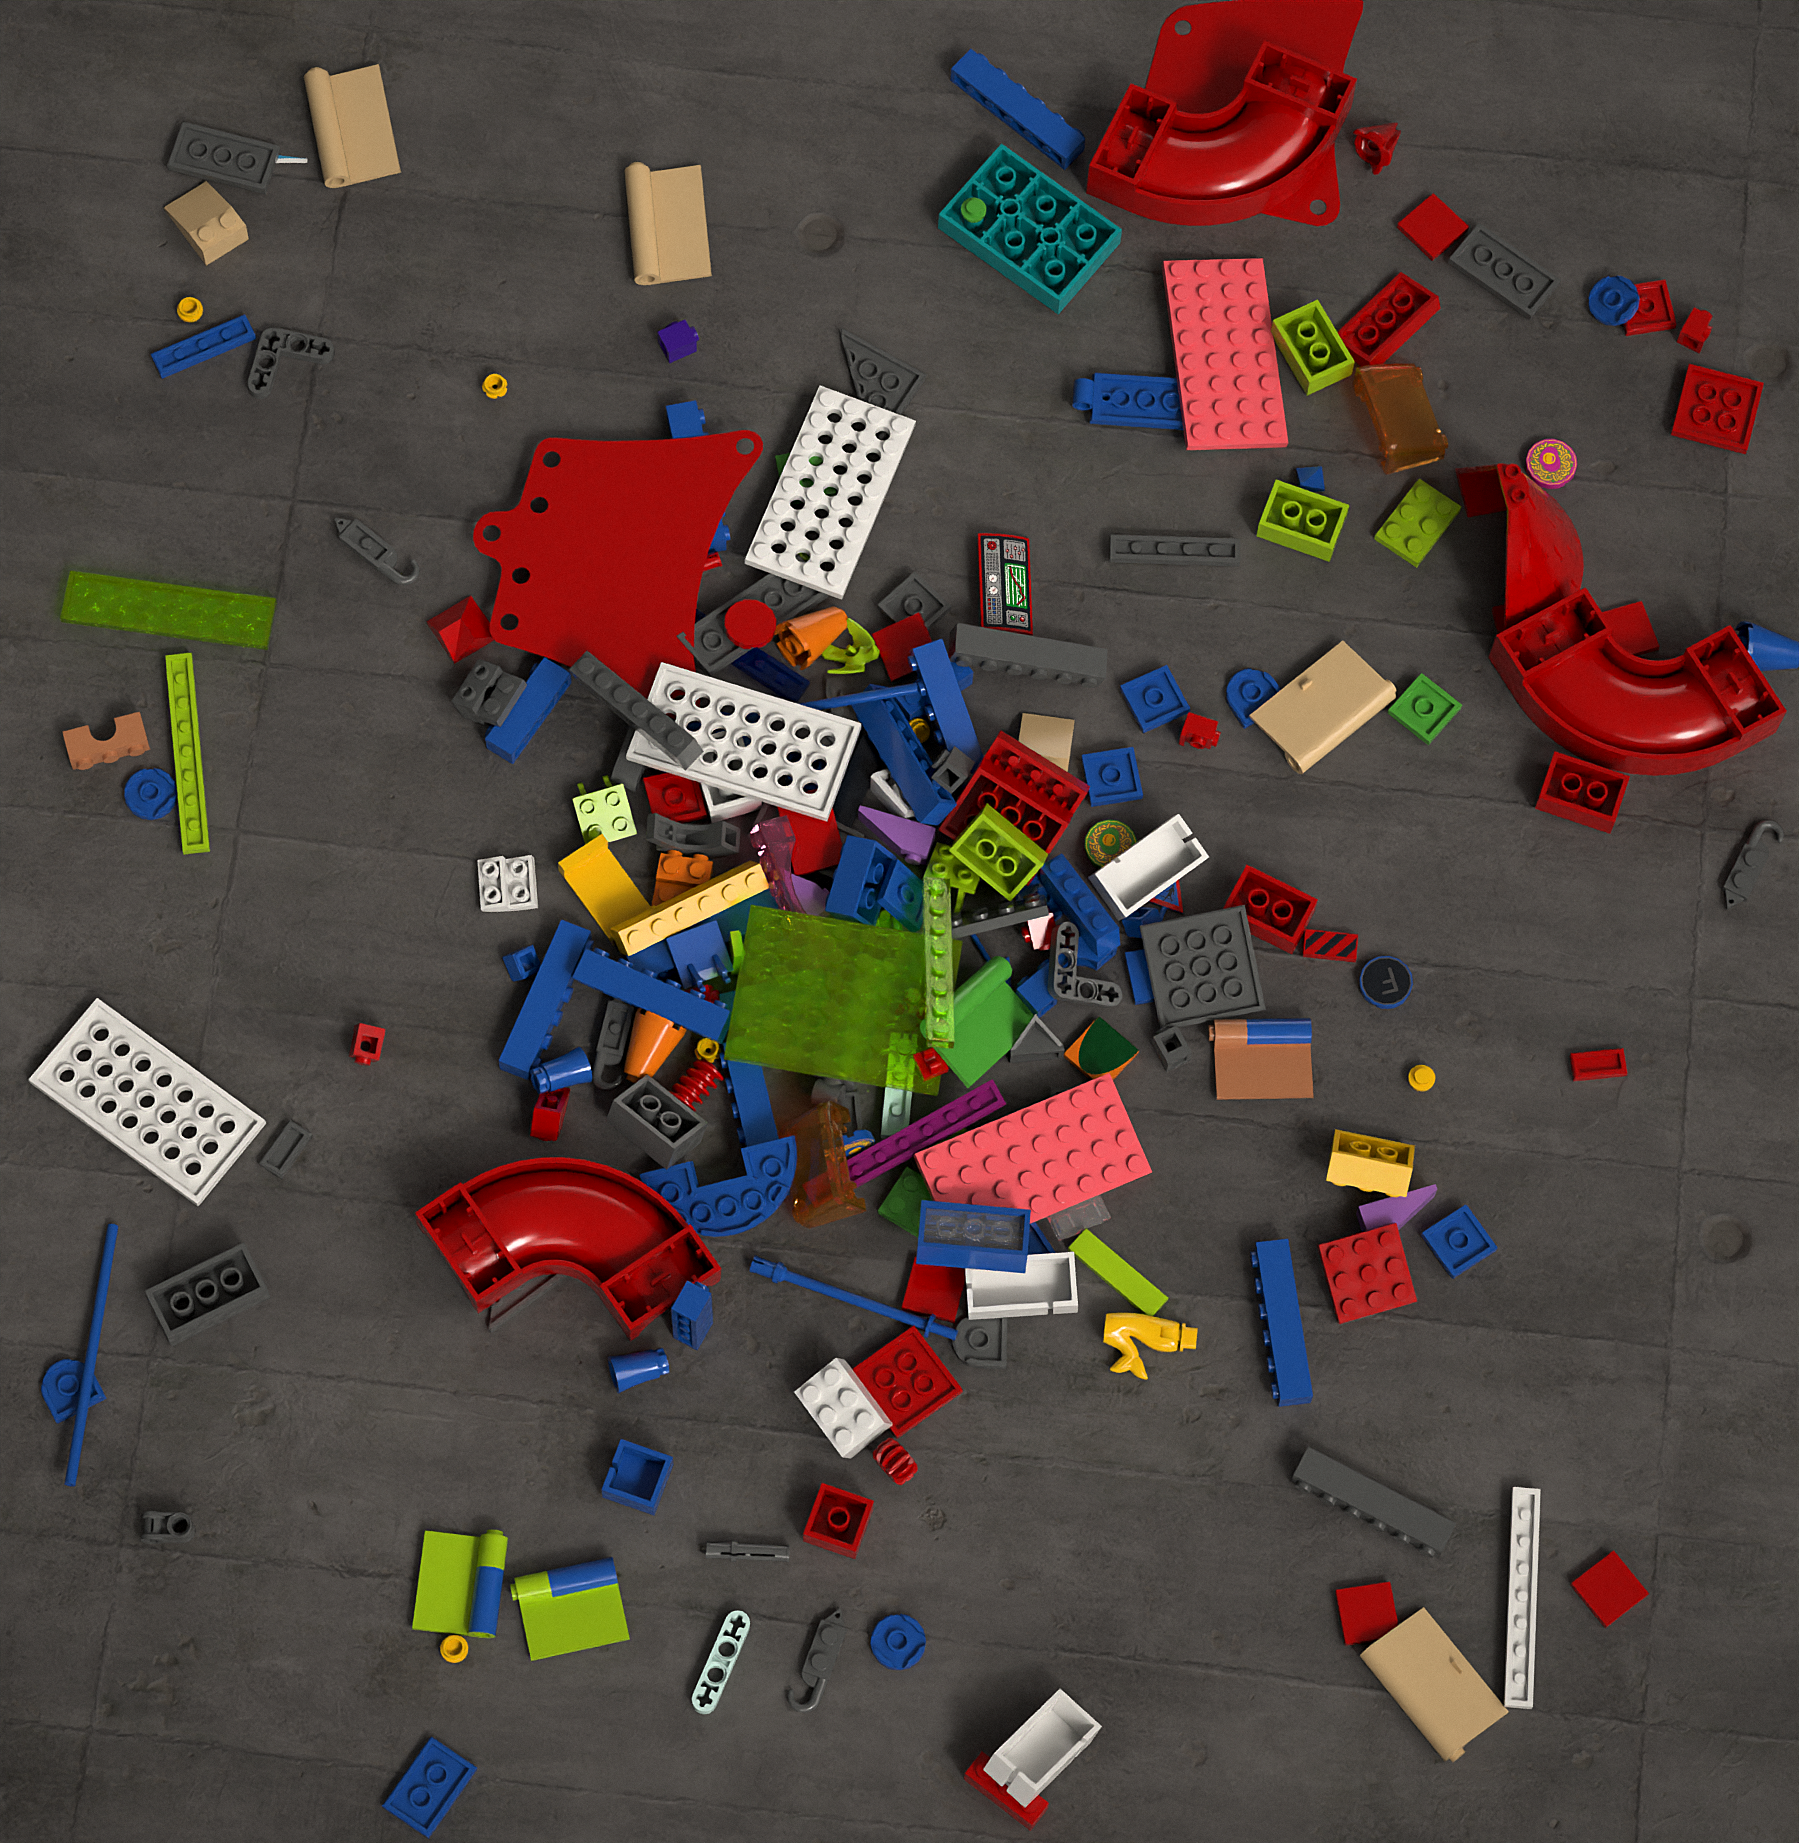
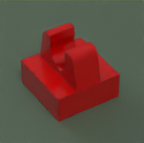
M933 1047L916 1053L912 1057L923 1082L947 1073L949 1070L946 1062Z

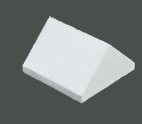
M889 769L873 773L870 784L872 793L892 815L914 821L916 819L914 811L903 798L902 791L892 779Z

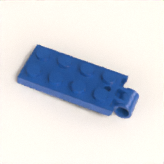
M1094 373L1092 380L1080 378L1074 381L1072 406L1077 410L1092 409L1089 424L1183 430L1177 378Z

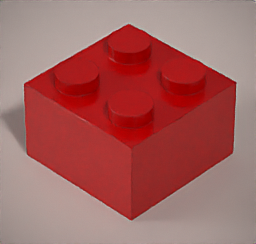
M821 1483L803 1533V1542L856 1559L874 1509V1500Z

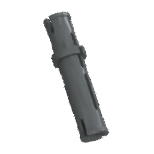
M732 1540V1542L707 1541L706 1559H731V1562H736V1560L789 1562L790 1544L737 1543V1540Z

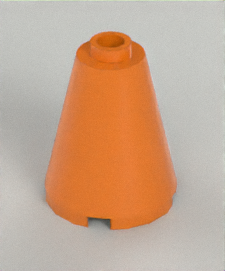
M832 606L783 621L776 626L774 634H779L780 641L777 643V646L790 665L793 667L799 665L801 666L799 670H804L847 628L848 617L841 608Z
M638 1008L634 1018L623 1071L628 1074L626 1079L636 1083L647 1074L652 1078L683 1038L687 1029L680 1026L678 1031V1027L674 1026V1022L650 1011H646L645 1015H643L644 1011L642 1008Z

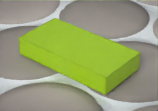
M739 930L730 931L727 952L734 971H731L732 975L741 973L745 953L741 932Z

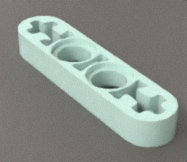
M733 1611L726 1617L694 1690L692 1704L695 1711L700 1714H709L716 1708L750 1629V1620L743 1611ZM738 1618H741L742 1624L745 1627H739L735 1634V1638H740L739 1642L733 1637L724 1636L725 1632L731 1635L733 1631V1624L730 1623L731 1620L737 1621ZM725 1642L731 1643L735 1648L734 1653L729 1657L722 1656L718 1650L719 1646ZM712 1668L721 1669L724 1673L722 1680L719 1682L710 1681L707 1676L709 1670ZM703 1683L710 1688L718 1689L717 1692L711 1690L709 1694V1700L712 1702L711 1705L705 1704L704 1707H701L700 1701L697 1698L698 1696L704 1697L707 1691V1687H702Z

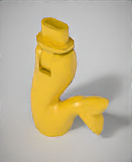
M1107 1313L1105 1316L1103 1343L1117 1348L1122 1353V1357L1110 1367V1370L1116 1373L1130 1370L1136 1377L1147 1380L1148 1377L1144 1364L1130 1336L1135 1337L1149 1348L1157 1351L1174 1352L1178 1350L1183 1352V1348L1196 1349L1198 1328L1186 1327V1323H1182L1180 1327V1323L1144 1314Z

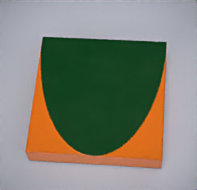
M1098 1017L1064 1053V1058L1090 1080L1110 1073L1112 1080H1114L1138 1055L1139 1050L1101 1017Z

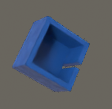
M621 1439L612 1461L613 1468L610 1467L602 1487V1497L655 1516L673 1468V1457Z

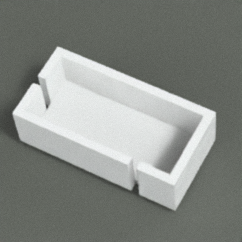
M1179 814L1165 821L1088 877L1118 921L1129 916L1209 858L1196 838L1186 843L1183 842L1182 839L1191 835L1192 832Z
M1074 1252L1028 1255L1025 1273L965 1268L969 1320L1047 1315L1048 1309H1053V1314L1078 1312Z
M1059 1689L992 1755L983 1770L1000 1786L1006 1784L1008 1786L1006 1791L1026 1808L1091 1743L1102 1726L1066 1693Z

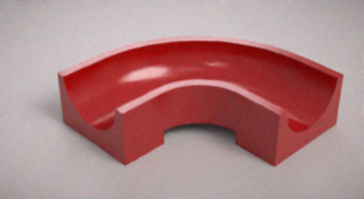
M1264 40L1244 80L1243 89L1230 104L1214 112L1192 114L1176 110L1177 102L1130 83L1089 165L1086 194L1145 218L1177 225L1210 226L1247 219L1265 212L1296 193L1323 164L1351 110L1357 78Z
M1586 587L1497 634L1488 657L1520 707L1548 737L1574 755L1593 764L1630 774L1652 776L1676 775L1713 766L1776 733L1787 712L1731 625L1686 648L1684 654L1679 657L1661 661L1643 659L1627 652L1611 636L1613 628Z
M546 1157L521 1160L502 1165L476 1176L463 1185L461 1182L415 1212L417 1226L444 1257L478 1314L530 1279L548 1274H562L579 1279L591 1287L631 1342L640 1335L647 1325L674 1305L687 1281L693 1284L700 1282L705 1286L712 1287L721 1279L722 1268L691 1224L688 1225L678 1211L660 1194L625 1172L587 1160Z

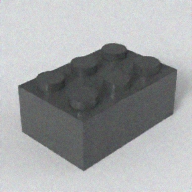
M648 1074L613 1100L606 1122L666 1170L701 1143L708 1122Z

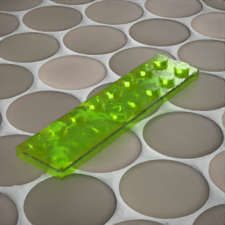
M70 571L60 619L63 623L268 650L277 600L271 597Z

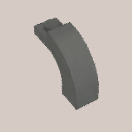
M653 813L648 815L646 840L656 844V850L667 853L668 850H676L681 852L683 857L693 858V855L701 854L708 858H720L739 854L740 828L725 821L707 825H687Z

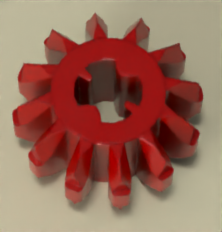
M893 1438L882 1441L873 1451V1459L887 1476L898 1485H902L906 1481L908 1482L918 1471L914 1459Z

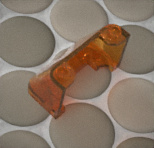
M1414 363L1375 364L1356 368L1352 386L1356 396L1361 395V401L1366 403L1380 441L1379 450L1383 452V456L1386 458V461L1381 463L1385 475L1442 460L1445 456V449H1448L1447 437L1440 432L1422 383V370L1419 366L1416 367Z
M826 1101L812 1107L784 1123L779 1131L780 1139L795 1136L797 1163L791 1185L794 1204L792 1214L797 1223L808 1229L866 1212L865 1199H858L855 1196L853 1189H856L857 1185L855 1182L850 1181L842 1133L847 1132V1128L843 1124L851 1122L849 1109L833 1101Z

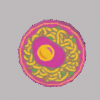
M1544 439L1535 443L1528 451L1525 461L1526 473L1538 486L1546 489H1558L1573 479L1577 468V458L1572 448L1563 441Z

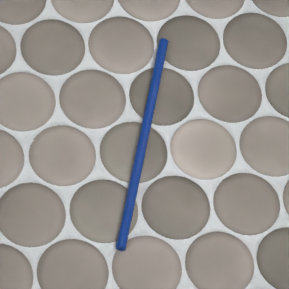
M917 683L799 704L820 711L919 693ZM749 713L745 717L748 723L758 722L760 719L757 713ZM688 723L686 728L689 731L695 732L701 728V723Z
M116 1224L107 1225L64 1483L66 1486L73 1487L76 1485L118 1232V1225Z

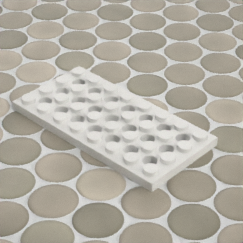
M819 386L747 553L745 564L842 600L916 421ZM836 413L840 415L841 420L833 423L828 420L827 416ZM855 422H861L866 428L858 432L853 430L851 425ZM879 431H885L890 437L887 440H879L875 434ZM821 435H828L832 438V442L822 444L818 438ZM845 444H852L856 447V451L846 453L842 447ZM869 453H877L880 456V460L871 462L866 456ZM813 456H818L823 460V463L819 466H813L809 463V459ZM841 465L847 469V472L843 475H838L833 471V468ZM861 474H866L871 478V481L867 484H862L857 480V477ZM803 478H809L814 484L809 488H805L799 482ZM833 487L838 491V494L829 497L825 495L824 489ZM858 496L862 503L857 506L851 505L848 502V498ZM793 500H800L805 506L797 510L793 509L790 503ZM818 509H824L829 515L821 519L816 517L814 512ZM842 518H849L853 524L845 528L838 521ZM791 522L795 528L792 531H784L781 528V524ZM815 531L819 534V538L809 540L805 537V533ZM832 540H840L844 546L841 549H833L829 543ZM774 544H782L786 550L783 553H775L771 547ZM798 553H806L810 559L807 562H799L795 556ZM831 562L834 565V569L828 572L823 571L820 568V564Z
M661 662L647 700L664 714H674L676 716L674 722L692 735L704 752L685 771L638 731H635L626 754L627 760L826 822L828 821L860 733L861 723ZM674 690L685 692V696L681 700H673L670 695ZM701 697L708 698L710 704L705 708H699L695 705L697 699ZM725 705H731L735 708V711L732 715L725 716L721 714V708ZM749 713H757L760 719L756 723H748L745 717ZM780 720L785 723V727L781 731H774L770 728L771 723ZM691 721L701 723V728L695 732L689 731L686 727ZM721 728L726 731V735L722 739H715L711 735L715 729ZM800 728H806L810 731V735L805 739L796 737L795 733ZM741 736H747L751 739L750 745L746 747H740L736 742ZM824 736H832L835 739V743L832 746L826 747L820 743V740ZM766 744H773L776 747V751L771 755L764 754L761 749ZM796 751L802 757L798 762L793 763L787 760V755L790 752ZM707 752H714L718 757L716 761L707 763L703 760V756ZM817 759H822L827 763L826 767L822 770H815L811 765ZM732 760H739L743 763L742 767L737 771L730 770L728 764ZM763 767L768 773L764 778H756L753 776V771L756 768ZM783 775H789L793 781L788 786H781L778 783V779ZM807 783H814L818 786V789L813 794H807L803 791V787Z
M96 998L29 1078V1082L196 1206L202 1203L266 1125V1121L98 998ZM100 1029H105L109 1032V1036L104 1041H97L94 1038L95 1033ZM125 1044L130 1047L129 1053L125 1056L115 1054V1050L119 1045ZM82 1050H89L92 1052V1056L88 1061L82 1062L77 1059L78 1053ZM141 1060H148L151 1066L147 1071L140 1072L136 1069L137 1063ZM103 1065H109L113 1068L112 1073L107 1077H102L98 1074L99 1068ZM66 1070H71L75 1073L74 1078L69 1082L60 1080L61 1073ZM168 1075L172 1078L169 1086L160 1087L157 1085L159 1077ZM125 1080L132 1081L134 1083L133 1089L129 1092L120 1091L119 1085ZM85 1086L95 1087L96 1091L93 1096L86 1098L81 1095V1090ZM188 1090L193 1093L192 1099L185 1103L179 1101L178 1095L182 1091ZM144 1096H152L155 1102L151 1107L144 1108L140 1105V1100ZM107 1101H113L117 1104L116 1109L111 1113L102 1111V1106ZM204 1106H211L214 1109L213 1115L208 1118L201 1117L199 1111ZM166 1111H172L176 1114V1118L171 1123H164L161 1121L162 1114ZM133 1116L138 1119V1122L133 1128H125L123 1126L125 1118ZM224 1122H233L235 1129L231 1133L221 1132L220 1127ZM192 1126L196 1128L197 1133L193 1138L187 1139L182 1136V1132L186 1127ZM148 1132H156L159 1138L155 1143L148 1144L144 1141V1136ZM208 1142H215L218 1145V1149L213 1154H206L203 1151L204 1145ZM176 1147L180 1150V1154L175 1159H168L165 1157L167 1149ZM191 1163L201 1165L200 1172L195 1175L188 1174L186 1168Z

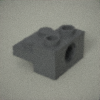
M478 659L452 699V702L464 718L482 725L487 722L501 727L527 684L524 679L503 672L499 666Z

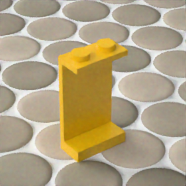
M603 834L558 862V871L612 945H615L616 942L610 928L655 907V905H649L610 852L608 841Z

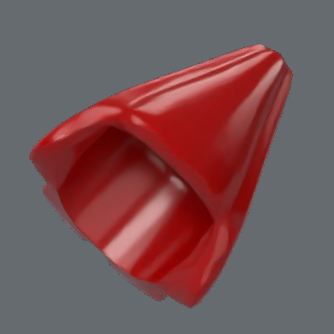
M1397 122L1361 127L1353 132V134L1357 135L1354 142L1355 150L1365 162L1371 164L1374 175H1378L1382 171L1383 166H1388L1391 163L1393 152L1401 134V130H1396Z

